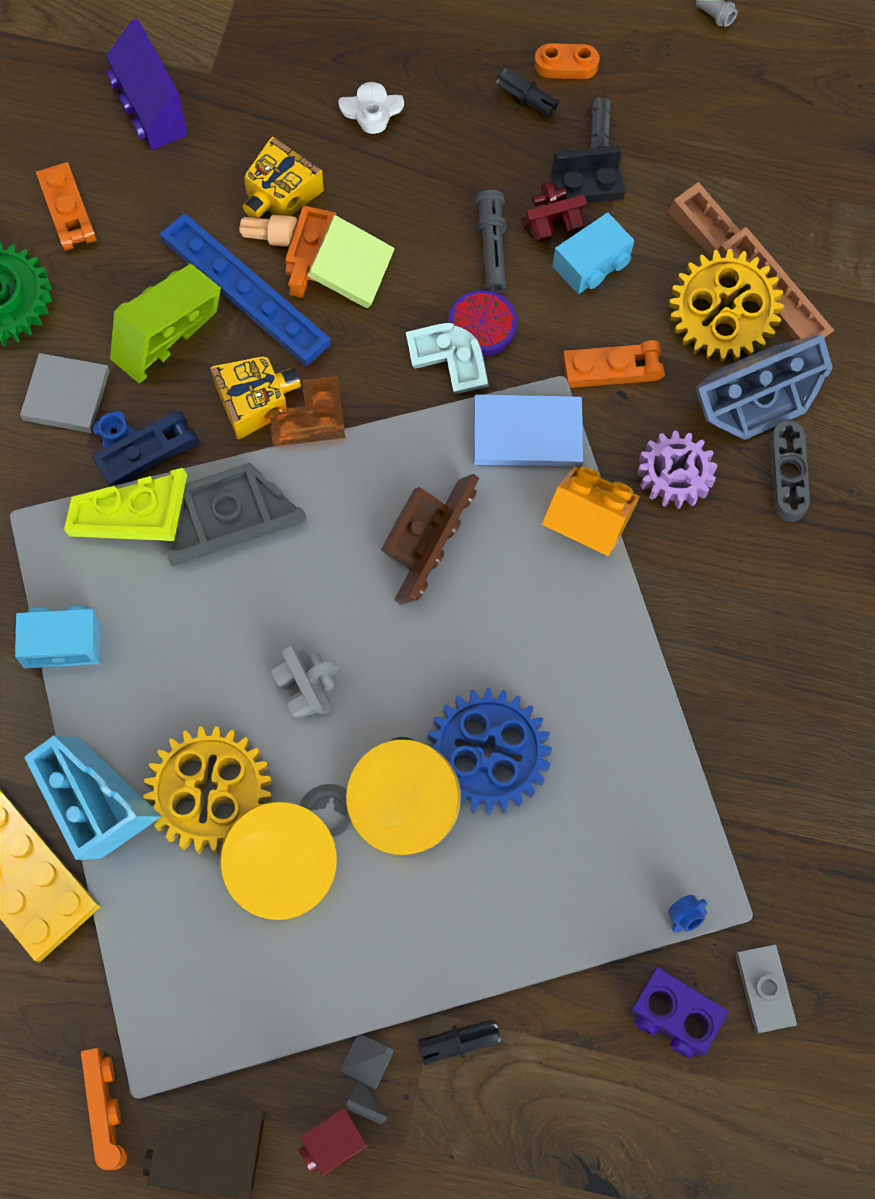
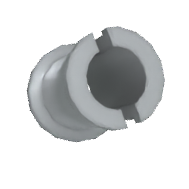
M696 0V7L712 16L718 26H729L737 16L738 10L731 1Z

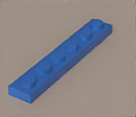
M182 214L160 233L161 241L188 265L192 264L221 287V294L305 367L311 364L331 345L330 338L187 214Z

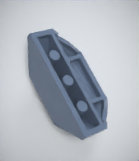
M818 334L769 347L713 371L695 389L706 421L740 439L746 440L775 427L782 421L791 420L805 414L818 394L825 377H828L833 369L824 336L823 334Z

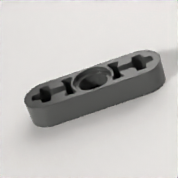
M785 420L776 425L770 437L773 502L775 513L779 518L787 522H795L804 516L810 505L806 436L803 427L799 423ZM783 433H788L789 438L794 439L789 453H785L787 442L785 438H781ZM786 463L793 464L797 467L799 476L796 478L785 477L780 470V466ZM795 488L792 493L793 502L799 504L796 510H792L790 504L785 503L790 495V489Z

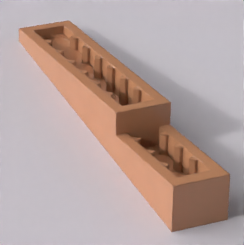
M699 182L673 200L667 213L712 258L714 250L719 252L721 258H726L728 249H732L733 258L736 259L739 258L743 251H746V262L748 263L754 258L759 257L757 266L759 270L770 266V271L766 278L778 277L779 279L777 285L772 290H783L782 298L775 302L784 304V309L781 313L775 315L781 318L780 326L794 340L823 334L825 339L834 331L750 230L745 227L740 231ZM746 285L743 289L745 291L750 290V286Z

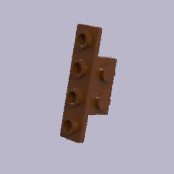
M475 474L468 475L457 481L446 504L421 487L413 489L381 548L382 552L410 570L394 600L400 605L414 600L417 601L426 591L428 586L426 579L431 569L436 568L444 556L443 546L447 539L451 538L458 530L461 523L458 518L462 510L467 508L476 496L477 491L474 488L479 477Z

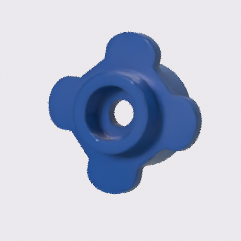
M120 411L103 415L93 425V432L101 437L104 449L135 433L132 427H128L125 421L126 417ZM117 429V432L113 434L111 430Z
M687 895L676 901L668 910V914L674 923L671 927L673 932H680L683 929L688 932L700 926L707 914V911L704 909L707 905L706 900H697L695 895Z

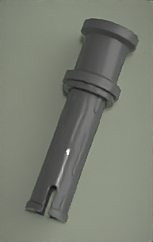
M485 190L475 196V205L479 208V220L476 227L479 234L482 235L485 290L501 293L507 288L502 236L507 228V221L503 218L502 213L505 196L498 190Z

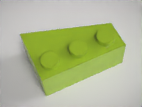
M189 264L179 271L172 272L167 279L154 287L146 288L141 295L130 302L122 303L114 311L110 360L140 384L147 378V374L144 373L145 370L159 358L164 362L171 355L167 350L180 337H183L185 340L189 339L217 312L221 287L195 266Z

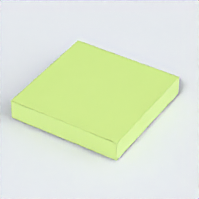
M334 215L307 276L368 309L374 300L395 248Z

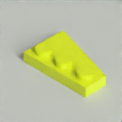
M184 468L170 471L171 475L153 479L149 476L138 479V484L117 489L115 486L73 496L71 497L64 531L69 537L174 541L187 473Z

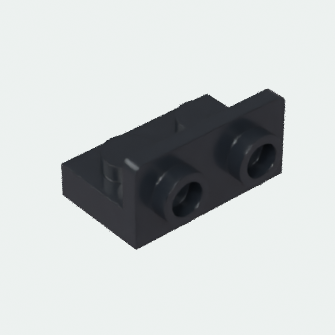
M599 146L594 149L566 150L555 153L551 171L554 190L565 188L567 194L566 198L559 199L557 202L583 194L587 203L624 199L625 188L619 166L620 147Z

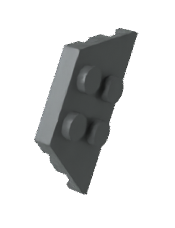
M251 463L244 464L185 484L175 539L172 541L171 549L168 550V559L171 566L305 522L306 515L304 510L292 504L275 484L266 481L262 473Z

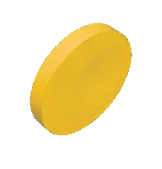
M393 740L374 747L359 760L348 781L346 802L348 814L354 828L368 844L385 853L410 855L434 847L448 835L459 814L461 790L452 765L439 751L417 741Z
M287 802L265 803L243 813L227 831L221 845L219 857L222 881L233 900L249 913L270 920L294 918L315 907L328 892L333 882L337 865L334 840L323 821L310 810Z

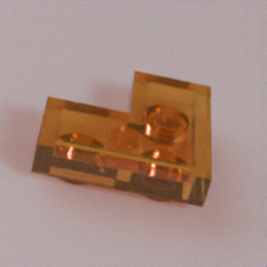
M338 376L303 380L305 406L270 410L274 447L345 438Z

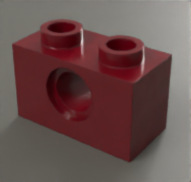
M343 1108L302 1135L300 1138L305 1146L298 1151L311 1173L320 1170L322 1176H327L367 1149L368 1145L348 1111Z

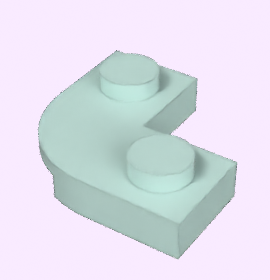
M443 323L406 332L414 369L447 361L455 394L489 387L481 347L477 339L467 330L454 326L453 323Z

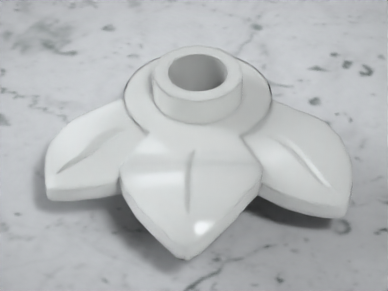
M376 82L364 83L358 88L357 96L341 97L338 101L339 109L345 117L356 119L363 131L372 134L385 130L390 117L400 113L404 107L402 95L387 96L385 88Z

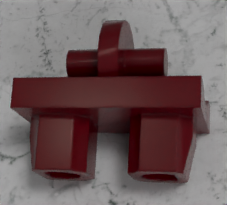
M551 182L542 183L541 194L532 196V203L534 206L544 204V206L526 211V216L521 218L523 229L530 228L536 243L549 240L555 236L551 221L561 218L565 234L582 230L585 227L582 210L587 205L585 195L557 202V200L567 197L565 188L554 190Z

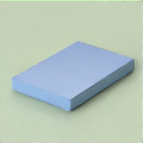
M475 395L474 465L582 467V397Z

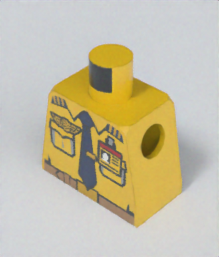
M272 137L245 174L246 193L249 199L242 207L251 218H260L266 211L273 215L291 216L324 191L322 170L275 137Z
M264 356L210 367L215 387L238 440L285 415L287 407L284 393L301 387L294 367L275 374L269 359Z

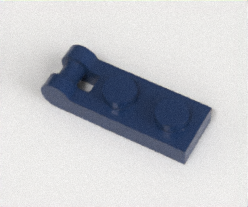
M175 411L93 454L92 457L111 487L123 484L180 452L194 449L200 440L193 430L187 428V419L183 413ZM170 432L174 433L176 437L167 440L165 435Z

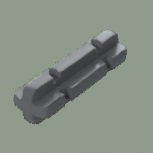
M596 97L593 100L590 149L599 146L609 147V111L611 102L607 97Z

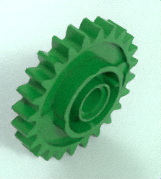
M0 242V343L5 347L7 338L12 337L18 343L20 342L19 334L21 332L32 335L30 325H42L39 315L49 314L46 304L52 302L49 293L52 287L44 267H41L37 257L31 258L27 249L18 253L15 244L4 250Z

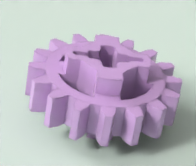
M673 431L671 439H667L661 433L658 436L657 444L650 440L647 443L646 452L642 451L638 462L641 465L638 467L637 475L644 477L640 486L642 489L649 487L652 489L649 496L651 500L658 495L663 498L662 506L664 507L669 503V500L675 502L677 509L681 508L684 500H687L691 506H694L698 496L704 499L708 494V487L712 488L716 477L713 474L717 469V464L710 462L714 453L712 450L703 452L702 447L705 442L703 440L698 441L696 444L691 442V433H688L685 439L679 438L677 431ZM695 462L697 463L699 470L695 467ZM654 463L656 464L655 469L660 472L659 477L655 473Z

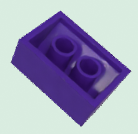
M138 18L132 20L106 55L110 69L105 71L111 88L113 90L119 89L121 93L118 97L125 114L133 115L132 125L139 140L145 138L150 149L154 150L188 135L179 93Z

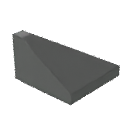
M358 1035L340 1072L376 1090L394 1054V1050L364 1035Z
M357 1082L347 1101V1109L380 1125L385 1124L387 1120L386 1115L366 1086Z

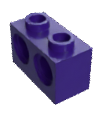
M657 967L650 973L628 1014L636 1018L634 1025L652 1036H655L657 1032L671 1040L669 1046L674 1051L691 1059L692 1055L700 1057L706 1054L729 1011ZM652 994L661 995L666 1000L668 1010L664 1016L656 1015L650 1010L648 1001ZM687 1016H694L702 1023L703 1032L700 1038H693L685 1031L684 1022Z

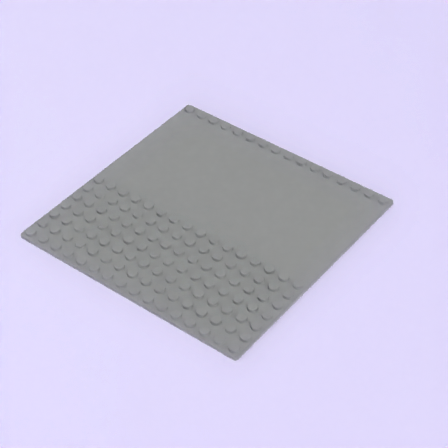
M563 376L484 394L573 397L568 381ZM475 397L184 468L187 473L186 483L251 463L262 473L266 481L275 484L292 504L304 510L306 521L171 566L168 559V550L171 549L172 541L69 537L64 531L71 497L73 496L17 509L10 514L29 609L43 607L51 611L66 610L69 606L83 605L89 609H94L100 620V664L41 667L55 735L81 738L142 798L144 794L154 791V789L145 785L144 779L156 777V774L150 770L148 765L149 763H162L157 753L158 749L170 753L172 751L169 743L170 738L176 740L179 744L183 743V731L185 730L192 738H196L199 726L203 727L207 736H211L215 726H219L223 738L232 729L236 733L235 743L247 737L250 742L247 752L255 748L260 750L261 756L256 762L266 761L269 768L261 776H270L272 779V785L262 788V790L271 793L272 800L261 802L260 804L287 802L296 805L300 804L307 792L319 785L335 784L347 789L351 773L359 760L368 751L382 743L397 737H408L429 746L435 745V743L427 739L428 731H439L433 725V719L440 717L446 720L443 706L448 705L455 710L456 696L459 695L467 703L470 700L471 690L476 692L479 699L484 698L487 688H490L492 698L498 699L502 690H505L506 701L509 703L517 696H520L519 708L521 710L530 705L534 707L530 716L531 720L543 718V723L537 731H546L550 734L549 739L541 745L552 747L551 755L542 757V759L551 764L548 771H538L545 778L543 785L531 783L535 790V795L532 798L521 793L523 800L521 807L516 806L512 800H509L507 813H503L498 804H493L490 815H487L484 804H479L477 810L471 813V801L465 800L460 806L457 820L448 835L440 843L426 851L410 855L385 853L368 844L358 834L352 822H350V825L342 834L332 837L336 848L337 865L335 876L328 892L315 907L294 918L270 920L258 917L243 909L233 900L222 881L219 866L222 842H219L218 854L213 853L209 844H205L202 853L197 854L194 842H191L184 851L179 846L180 836L169 843L165 838L169 828L158 832L154 826L156 821L104 858L82 860L88 892L101 906L93 916L130 1092L134 1098L142 1099L744 924L753 917L751 906L622 536H620L610 555L606 556L541 525L558 485L574 467L474 465ZM582 424V467L591 468L599 473ZM168 472V473H164V474H160V475H155V476H151V477H152L153 479H157V478H161V477H165V476L171 475V473ZM475 474L479 477L474 488L477 491L476 496L471 504L462 510L458 518L461 521L458 530L451 538L447 539L443 546L444 556L439 565L431 569L426 579L428 582L426 591L417 601L414 600L400 605L394 600L410 570L382 552L381 548L413 489L421 487L446 504L457 481L468 475ZM138 480L115 485V487L119 489L138 484ZM289 646H293L295 651H305L308 659L311 655L319 653L323 662L335 660L339 668L331 676L335 687L332 690L325 691L334 709L326 715L314 713L301 719L291 714L286 700L301 690L297 682L286 688L280 687L270 671L271 668L284 659L281 651ZM477 721L468 722L464 726L465 730L471 735H479L485 731L484 726ZM507 731L502 734V739L509 745H517L522 742L521 736L515 731ZM460 740L455 742L457 746H468ZM486 745V748L483 750V756L490 758L494 746ZM212 756L209 761L208 786L206 789H200L205 797V806L200 823L207 821L208 795L210 790H216L211 779L213 767L217 760L215 756ZM508 756L516 762L522 761L520 756ZM468 757L458 758L454 762L455 767L462 772H469L475 768V763ZM198 761L188 762L184 766L182 774L186 776L197 774L202 767V763ZM229 765L223 769L221 778L233 780L238 777L241 768ZM498 767L492 771L493 777L500 782H507L513 778L512 772L508 768ZM331 797L325 809L311 811L323 821L329 831L340 827L346 817L334 811V798ZM190 798L181 800L177 804L176 813L181 815L190 813L195 807V800ZM230 803L219 805L216 808L215 817L219 819L229 818L234 813L235 806ZM687 895H695L697 900L705 899L707 905L704 909L707 911L704 922L688 932L684 929L680 932H673L671 927L674 923L668 914L669 908L676 901Z

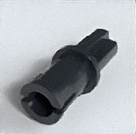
M505 68L498 76L497 85L518 98L519 104L529 105L548 119L553 115L551 110L556 111L559 100L536 87L537 83L535 81L529 82L508 68Z
M489 1020L460 1029L457 1028V1025H454L451 1031L420 1038L418 1042L424 1065H428L429 1063L457 1055L464 1058V1053L498 1044L501 1041V1035L497 1022Z

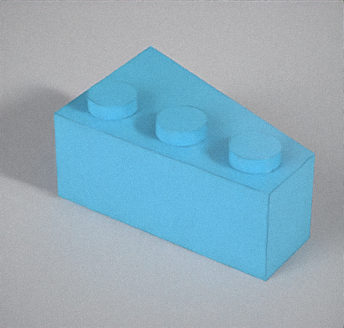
M53 735L24 757L76 860L102 859L162 817L81 738Z

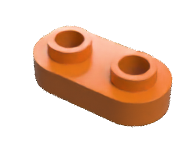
M548 43L537 49L534 68L540 76L545 78L588 79L596 74L600 57L598 51L590 45Z

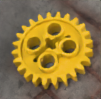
M728 249L726 258H721L719 252L714 250L711 261L702 254L699 259V267L691 262L688 264L687 270L690 276L684 273L678 275V281L683 286L673 285L672 294L679 298L670 299L669 307L677 309V311L671 313L670 321L680 322L675 327V334L686 332L682 343L684 346L691 342L696 343L693 352L695 355L702 349L707 350L706 360H710L715 352L719 353L720 362L724 363L726 355L731 353L733 359L737 362L742 350L746 355L751 356L754 352L753 345L764 349L766 342L763 336L773 339L775 331L771 326H779L781 318L775 314L781 313L784 309V304L775 301L782 298L783 290H772L777 285L779 279L778 277L766 278L770 271V266L759 270L757 268L759 257L754 258L748 263L746 262V251H743L739 258L736 259L733 258L732 249ZM725 276L732 277L737 284L734 287L726 288L719 283V279ZM744 286H750V290L743 292L735 298L732 310L726 307L720 311L708 326L702 325L704 321L718 313L721 302L725 305L728 304ZM697 299H705L711 307L700 311L694 308L692 303ZM746 301H753L758 304L760 310L756 313H749L743 309L742 304ZM725 323L729 324L734 332L729 336H723L715 328L719 324Z
M199 726L196 738H192L186 730L183 731V743L179 744L176 740L170 738L169 743L172 748L170 753L158 749L157 753L162 763H149L148 765L150 770L156 774V777L144 779L145 785L154 789V791L144 794L143 798L147 803H154L155 805L152 807L162 816L154 824L157 831L169 828L165 836L169 843L180 836L179 846L184 851L191 842H194L197 854L202 853L205 844H209L213 853L218 854L219 842H223L231 825L249 809L261 805V802L272 800L271 793L262 790V788L272 785V779L270 776H261V774L269 769L267 762H256L261 756L258 748L247 752L250 745L247 737L235 743L236 733L232 729L223 738L219 726H215L211 736H207L203 727ZM212 756H215L217 760L213 767L211 779L216 790H210L207 821L200 823L205 806V797L200 789H206L208 786L209 761ZM198 761L202 763V767L197 774L193 776L182 774V770L188 762ZM235 765L241 768L237 778L233 780L221 778V773L225 767ZM189 798L195 800V807L190 813L186 815L176 813L177 804L181 800ZM230 803L235 806L234 813L229 818L219 819L215 817V811L219 805Z

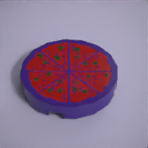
M477 290L466 293L455 301L449 311L448 323H453L454 326L461 327L470 332L477 339L483 356L487 357L500 353L506 348V345L512 342L511 340H513L516 334L517 316L512 304L504 296L493 291Z

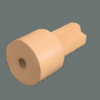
M275 214L270 219L244 217L241 219L239 232L244 238L268 240L271 246L290 247L298 220L295 216Z

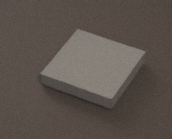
M39 353L20 413L22 420L92 433L110 372L108 365Z

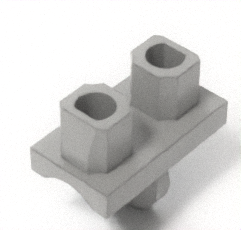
M289 646L281 651L284 659L271 668L270 671L280 687L286 688L297 682L301 690L286 700L291 714L301 719L314 713L326 715L334 709L325 691L332 690L335 687L331 678L339 669L335 660L323 662L319 653L311 655L308 659L305 651H295L293 646Z

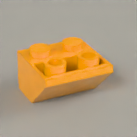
M574 466L558 485L541 525L609 556L616 546L640 496L634 494L632 488L623 483H611L600 478V474L591 468Z

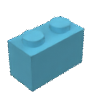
M607 212L557 246L552 267L579 295L587 288L594 289L604 280L605 276L613 270L620 271L632 258L631 253L635 240Z
M83 605L69 606L66 610L51 611L48 608L36 607L29 609L26 613H16L15 657L23 668L100 664V620L94 609H89Z

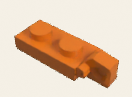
M309 206L302 207L285 259V275L291 276L288 286H290L289 295L303 298L308 280L315 281L308 277L307 274L329 223L334 215H336V212Z

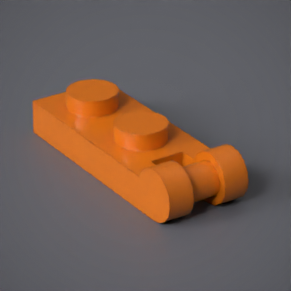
M68 162L36 171L63 250L73 249L74 244L84 241L87 244L97 241ZM80 226H81V228H79V229H75V230H72V231H69V232H68V230H70V229H74V228H77V227H80Z
M655 340L646 341L640 345L567 350L563 352L565 378L570 388L650 382L660 380L665 376L663 364L659 362L658 358L661 355L660 343ZM645 360V366L636 367L635 361Z
M99 1048L81 1051L95 1161L99 1168L103 1170H118L125 1165L127 1152L123 1146L117 1144L115 1125L120 1124L121 1116L117 1098L111 1099L109 1082L115 1080L113 1061L111 1056L105 1057V1051Z

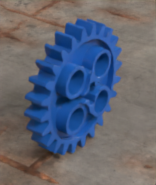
M490 688L486 689L484 698L481 699L478 698L474 690H471L470 700L467 703L459 695L456 696L455 710L448 705L443 706L446 720L440 717L433 719V725L439 731H428L427 739L435 743V745L430 746L439 751L450 762L457 775L461 790L460 806L465 800L471 801V813L477 810L479 804H484L487 815L491 814L493 804H498L501 811L507 813L509 800H512L516 806L521 807L523 803L521 793L532 798L535 795V790L531 783L543 785L545 778L538 771H548L551 764L542 759V757L551 755L552 747L541 745L549 739L550 734L546 731H537L543 723V718L531 720L530 716L534 707L530 705L521 710L519 708L520 696L514 698L511 703L507 702L505 690H502L498 699L492 698ZM477 721L484 726L485 731L479 735H471L465 730L464 726L468 722ZM507 731H515L521 736L522 742L517 745H509L502 739V734ZM460 740L468 746H457L455 742ZM486 745L494 746L490 758L483 756V750L486 748ZM508 756H520L522 761L516 762ZM468 757L475 763V768L469 772H462L455 767L454 762L458 758ZM498 767H505L512 772L513 778L507 782H500L493 777L492 771Z

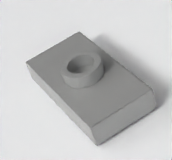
M771 945L737 952L735 956L755 1034L796 1026L797 1021L777 946Z

